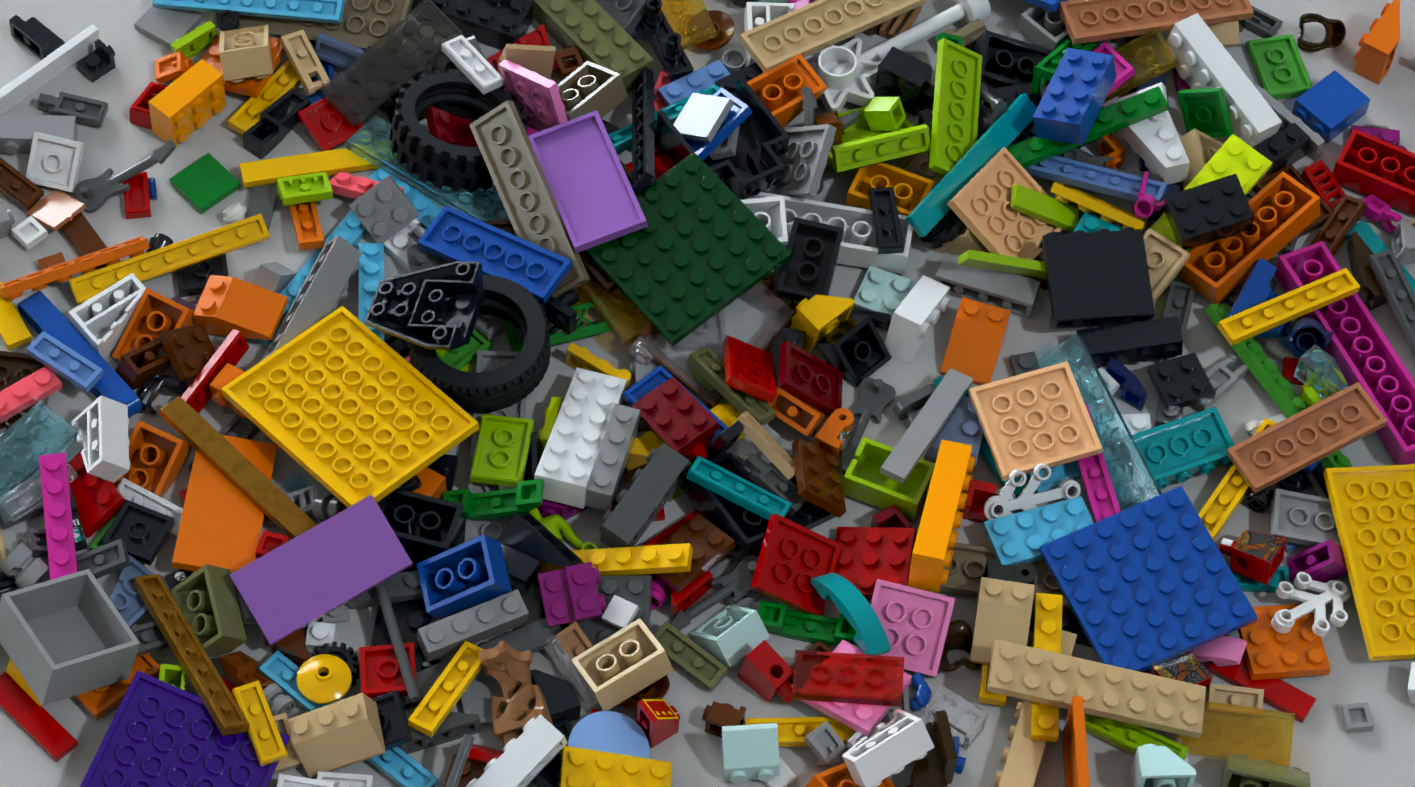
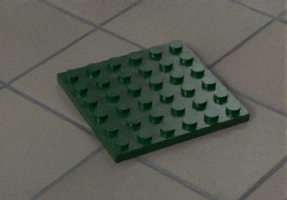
M695 152L656 179L651 187L645 188L642 194L637 193L635 195L646 218L648 227L584 250L587 256L672 347L792 259L790 251Z

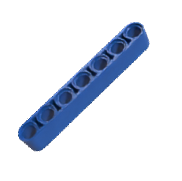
M37 291L17 304L21 316L38 335L43 331L103 369L104 376L90 390L96 398L102 395L127 405L128 418L143 409L142 402L136 393L41 291Z

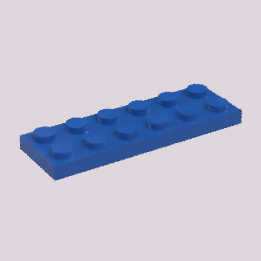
M446 205L417 242L419 248L450 262H480L483 275H494L512 280L525 287L539 302L544 304L572 268L571 260Z

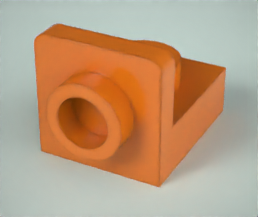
M181 51L156 59L155 80L159 84H163L177 79L194 66V63Z

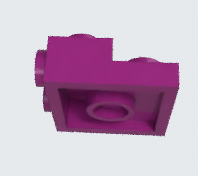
M592 562L537 574L548 628L572 624L575 621L582 622L601 618L603 615L602 610H606L604 594H598L596 585L601 583L598 567L593 568Z

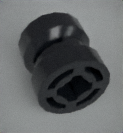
M1275 483L1257 493L1249 490L1244 497V502L1251 510L1257 513H1265L1271 505V500H1273V492L1276 488L1279 489V487Z

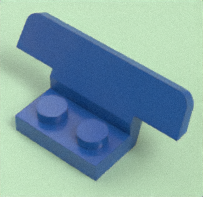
M1260 259L1254 263L1228 317L1283 295L1274 294L1269 287L1277 270L1276 267L1265 259ZM1289 322L1258 334L1255 337L1282 338Z

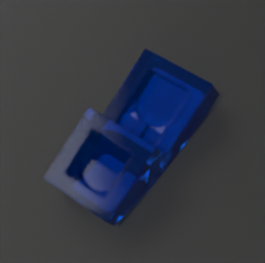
M1112 358L1107 364L1106 372L1120 385L1119 388L1122 390L1120 399L1142 411L1148 395L1145 388L1128 368Z

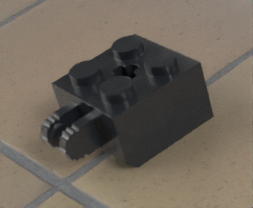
M892 47L878 65L874 96L900 97L905 113L915 117L923 107L933 111L935 85L931 84L933 72L931 65Z

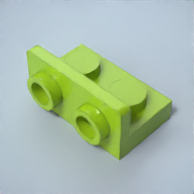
M326 172L277 178V198L282 200L283 206L333 199V190Z

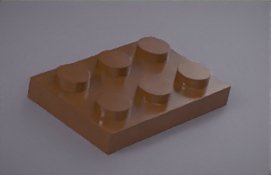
M797 438L792 443L798 496L840 518L846 512L839 460L833 454H827L818 449L813 443Z
M698 513L659 544L690 543L693 547L690 572L659 573L653 575L679 593L736 547L735 540Z

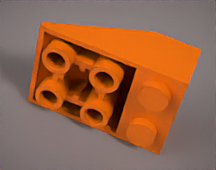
M1393 0L1391 4L1387 3L1384 6L1381 18H1375L1371 24L1369 34L1364 33L1358 43V46L1361 48L1357 51L1353 60L1356 62L1353 72L1378 85L1391 68L1400 40V0Z

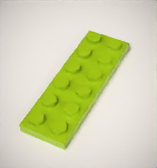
M946 38L938 41L929 158V169L943 176L977 142L982 55Z

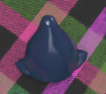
M1301 316L1290 324L1287 336L1279 341L1296 358L1309 360L1319 356L1324 351L1334 333L1331 331L1326 332L1317 320Z

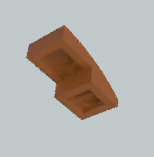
M242 651L220 656L219 662L238 687L259 680L262 690H264L268 685L275 683L258 673V661Z

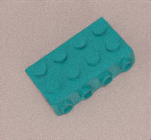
M1216 406L1127 436L1122 440L1123 446L1145 491L1151 489L1159 491L1166 488L1171 482L1177 481L1182 483L1197 473L1205 475L1215 470V467L1221 465L1229 467L1233 465L1226 453L1228 448L1234 446V443Z

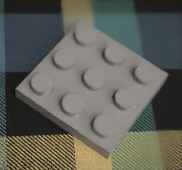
M830 124L783 128L790 136L787 153L779 157L786 166L783 182L777 187L766 189L763 192L796 198L816 197L837 128Z

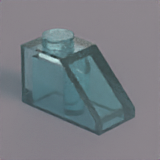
M1316 344L1299 358L1294 377L1307 387L1311 386L1323 399L1343 390L1346 385L1348 386L1336 360Z

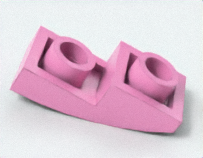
M1222 636L1190 651L1200 662L1213 661L1217 667L1239 665L1247 642L1239 638Z

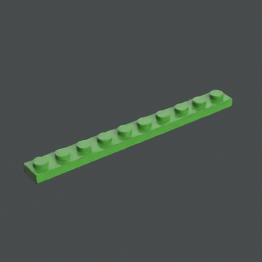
M1226 303L1210 304L1206 308L1205 313L1217 327L1219 321L1228 317L1232 308ZM1253 337L1232 345V348L1286 418L1307 408L1306 403L1297 396L1289 381L1283 378L1277 370L1276 364L1266 356L1262 346ZM1340 450L1320 461L1325 469L1352 467L1350 460Z

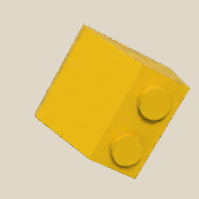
M815 295L810 300L805 298L796 306L797 312L791 319L790 329L806 332L804 349L810 353L818 347V341L849 318L855 301L851 298Z

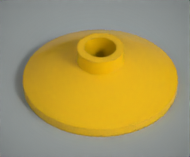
M320 654L307 659L297 673V686L300 693L306 699L319 704H328L341 699L348 692L352 682L351 671L348 665L341 658L329 654ZM324 672L329 673L327 676L324 677L319 675L320 673Z

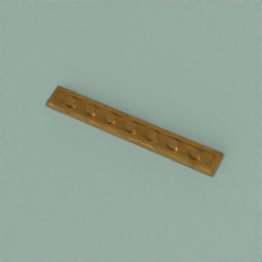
M180 396L160 409L159 415L291 539L317 526L307 514Z
M160 574L135 577L133 581L134 587L221 734L225 736L248 732L250 724Z

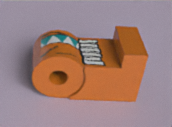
M845 408L836 409L816 434L814 445L827 454H833L838 459L841 454L842 439L847 438L852 432L854 422L852 412Z

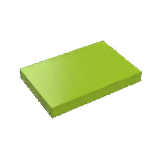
M482 414L470 482L517 486V482L524 481L534 420Z

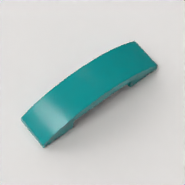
M834 572L811 578L810 583L824 601L832 599L856 631L853 640L868 659L890 652L891 647L880 620L866 598L852 583Z

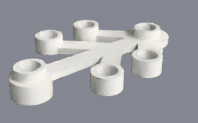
M1039 463L1034 467L1033 475L1018 498L1010 499L1015 488L1024 485L1027 478L1024 472L1015 469L1010 472L1009 480L1000 494L986 500L983 511L986 518L992 520L1011 515L1013 513L1010 511L1022 509L1026 511L1038 508L1035 506L1036 504L1060 498L1068 500L1079 497L1081 487L1078 482L1066 478L1059 483L1058 488L1034 493L1041 481L1047 480L1051 475L1050 467ZM1045 467V474L1039 476V470ZM1016 474L1021 475V479L1018 482L1014 481ZM1074 486V493L1068 495V489ZM1000 505V512L995 514V506Z
M1299 572L1293 581L1294 585L1301 590L1310 589L1321 592L1319 595L1296 590L1287 581L1279 583L1276 589L1278 597L1304 603L1291 610L1282 609L1277 611L1271 620V626L1275 631L1282 634L1289 633L1295 620L1314 611L1312 631L1318 636H1325L1330 629V623L1326 620L1325 604L1327 603L1332 604L1333 612L1329 619L1333 625L1342 627L1347 621L1348 614L1343 610V602L1349 599L1351 593L1345 583L1338 580H1330L1327 583L1312 580L1311 576L1306 572Z

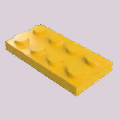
M1054 182L1050 192L1056 194L1055 199L1067 204L1075 202L1079 204L1077 207L1079 210L1089 214L1100 213V219L1111 224H1118L1120 222L1124 224L1122 228L1132 227L1134 230L1142 229V231H1147L1152 224L1147 219L1142 217L1136 218L1135 214L1068 184Z
M564 746L561 756L559 787H671L672 762Z

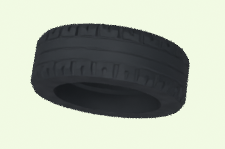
M482 274L484 302L479 315L501 317L514 324L522 332L524 338L523 348L511 362L488 372H465L443 362L437 356L436 350L426 349L408 342L411 365L466 412H492L520 402L540 384L550 362L549 323L542 305L525 287L512 280L494 275Z

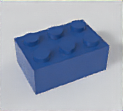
M485 534L416 564L426 612L440 619L447 618L512 591L501 542Z

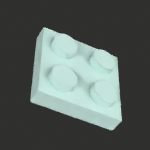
M869 266L854 298L855 304L853 307L890 314L891 322L894 311L917 282L880 268Z

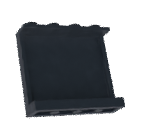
M1126 227L1119 231L1099 229L1095 232L1085 233V231L1077 230L1070 234L1050 232L1043 235L1039 248H1043L1052 310L1049 320L1050 329L1110 326L1152 320L1155 311L1142 229L1134 230L1132 227Z

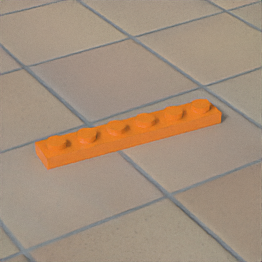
M140 236L0 284V295L3 298L8 297V300L16 299L23 296V291L29 289L39 291L47 288V283L57 281V283L66 282L72 279L71 275L81 272V275L95 271L96 266L102 264L110 266L120 262V258L126 256L133 258L144 254L143 250L150 248L147 238Z

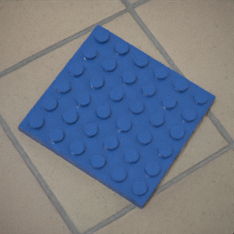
M1182 486L1040 546L1039 549L1100 662L1142 672L1254 623L1258 618Z

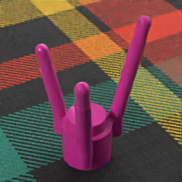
M1148 171L1144 172L1140 190L1137 193L1138 200L1134 205L1136 218L1149 217L1154 210L1159 211L1164 206V200L1157 202L1152 195L1145 193Z

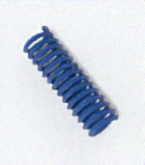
M149 178L150 199L153 197L157 200L155 178Z

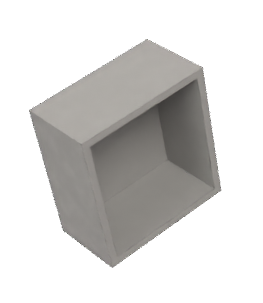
M90 569L4 593L1 596L0 643L42 706L129 679L140 642Z

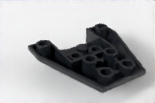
M456 261L380 280L365 319V324L426 349L453 350L469 344L484 302L482 264L480 262Z

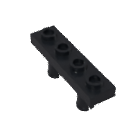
M647 0V11L639 24L670 81L680 79L692 73L694 68L681 46V36L673 32L661 10L662 1Z
M571 289L557 299L550 296L545 304L539 302L547 315L548 322L557 329H561L569 335L577 330V311L571 308L575 303L579 302L577 291Z

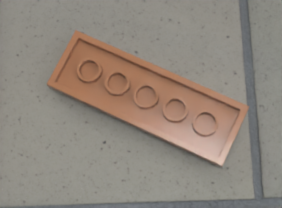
M1357 382L1228 448L1226 455L1253 492L1257 493L1385 427L1388 420L1360 383Z

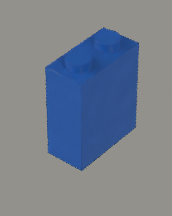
M1334 70L1295 100L1292 114L1300 118L1314 132L1318 133L1327 144L1366 114L1370 98Z

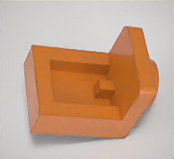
M1112 134L1100 138L1097 150L1103 156L1113 157V160L1105 162L1104 166L1119 169L1124 163L1126 149L1122 146L1120 140Z

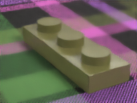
M667 621L654 634V637L666 651L668 658L711 692L729 672L725 665Z

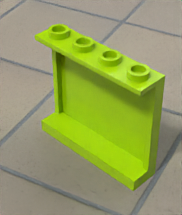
M866 107L838 113L839 117L851 114V112L857 110L860 112L861 119L844 130L845 134L842 135V144L830 148L827 162L837 172H842L929 151V127L926 124L913 126L905 118L897 131H871L864 115Z

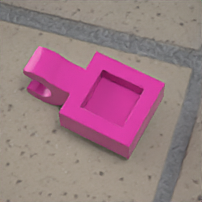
M1373 194L1362 199L1361 201L1366 202L1368 207L1364 212V216L1375 222L1381 220L1383 228L1387 232L1393 233L1396 226L1392 224L1391 220L1397 223L1402 219V216L1392 212V206Z

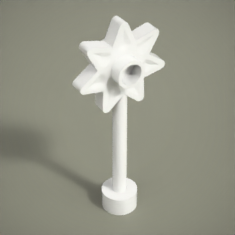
M950 0L951 8L861 53L862 40L854 38L842 46H835L833 44L804 57L827 86V90L816 100L822 99L827 112L837 110L840 113L846 102L863 107L868 106L874 98V92L869 84L876 82L879 61L883 60L892 47L902 50L956 21H959L963 26L978 18L984 21L991 15L989 0Z

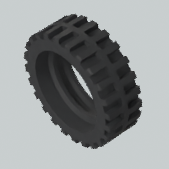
M449 69V73H442L441 70H436L430 76L424 73L418 76L417 82L413 79L407 82L406 88H402L399 92L389 134L390 148L393 153H397L396 160L399 164L405 163L407 165L406 171L411 175L413 173L418 174L419 180L424 183L431 181L435 183L434 187L442 189V186L451 187V191L459 192L460 188H466L468 192H476L477 187L487 190L492 187L494 182L479 147L457 146L441 141L428 133L419 121L426 118L425 111L431 106L476 121L509 100L513 101L527 132V116L525 113H522L524 107L521 102H514L516 96L511 91L506 93L503 90L504 86L483 95L465 74L457 73V69Z

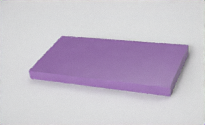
M597 110L528 136L555 197L559 213L576 253L648 227L646 218Z
M371 494L230 574V578L268 643L272 646L407 569L413 563Z

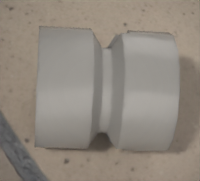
M23 542L0 564V570L8 577L14 576L15 584L21 589L34 585L49 569V566L40 558L32 557L33 551Z

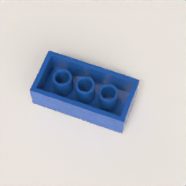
M1071 48L1066 49L1033 115L1037 138L1084 145L1117 77L1113 55Z

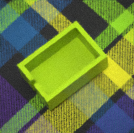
M863 437L854 459H852L844 475V495L883 510L895 504L906 519L915 521L928 494L935 464L920 459L904 484H901L880 474L881 466L894 448Z

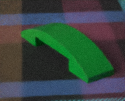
M544 480L517 482V488L473 494L469 489L445 491L443 500L464 505V520L505 518L514 516L515 513L531 511L542 505Z
M767 601L760 602L758 614L766 630L770 633L814 644L818 640L825 645H839L842 640L856 644L853 640L856 631L841 613L839 618L789 611L785 604Z

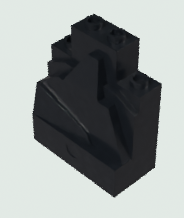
M740 76L737 77L735 94L732 95L748 105L753 113L739 126L735 156L714 161L708 156L703 162L721 181L725 180L740 200H744L749 197H755L766 189L775 188L783 182L786 166L779 157L787 153L790 136L744 78ZM661 110L657 115L654 144L662 154H667L676 166L694 153V150L673 125L676 119L670 121L663 110Z

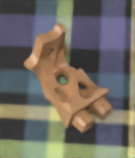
M505 641L498 642V645L494 648L480 650L479 657L484 665V673L488 677L497 679L503 693L502 697L492 696L494 736L503 742V746L505 747L511 739H517L524 732L523 727L532 718L536 719L540 714L553 725L540 687L533 685L531 682L530 664L533 660V652L531 650L520 652ZM536 700V706L530 709L531 702ZM504 704H507V707L504 713L502 714L501 707Z

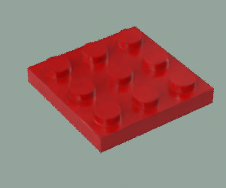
M776 513L770 515L750 588L803 613L823 616L826 601L822 599L810 581L811 578L835 571L841 544Z
M837 527L835 542L841 544V549L834 573L839 574L852 583L866 600H872L877 579L907 586L912 552L917 535L915 528Z

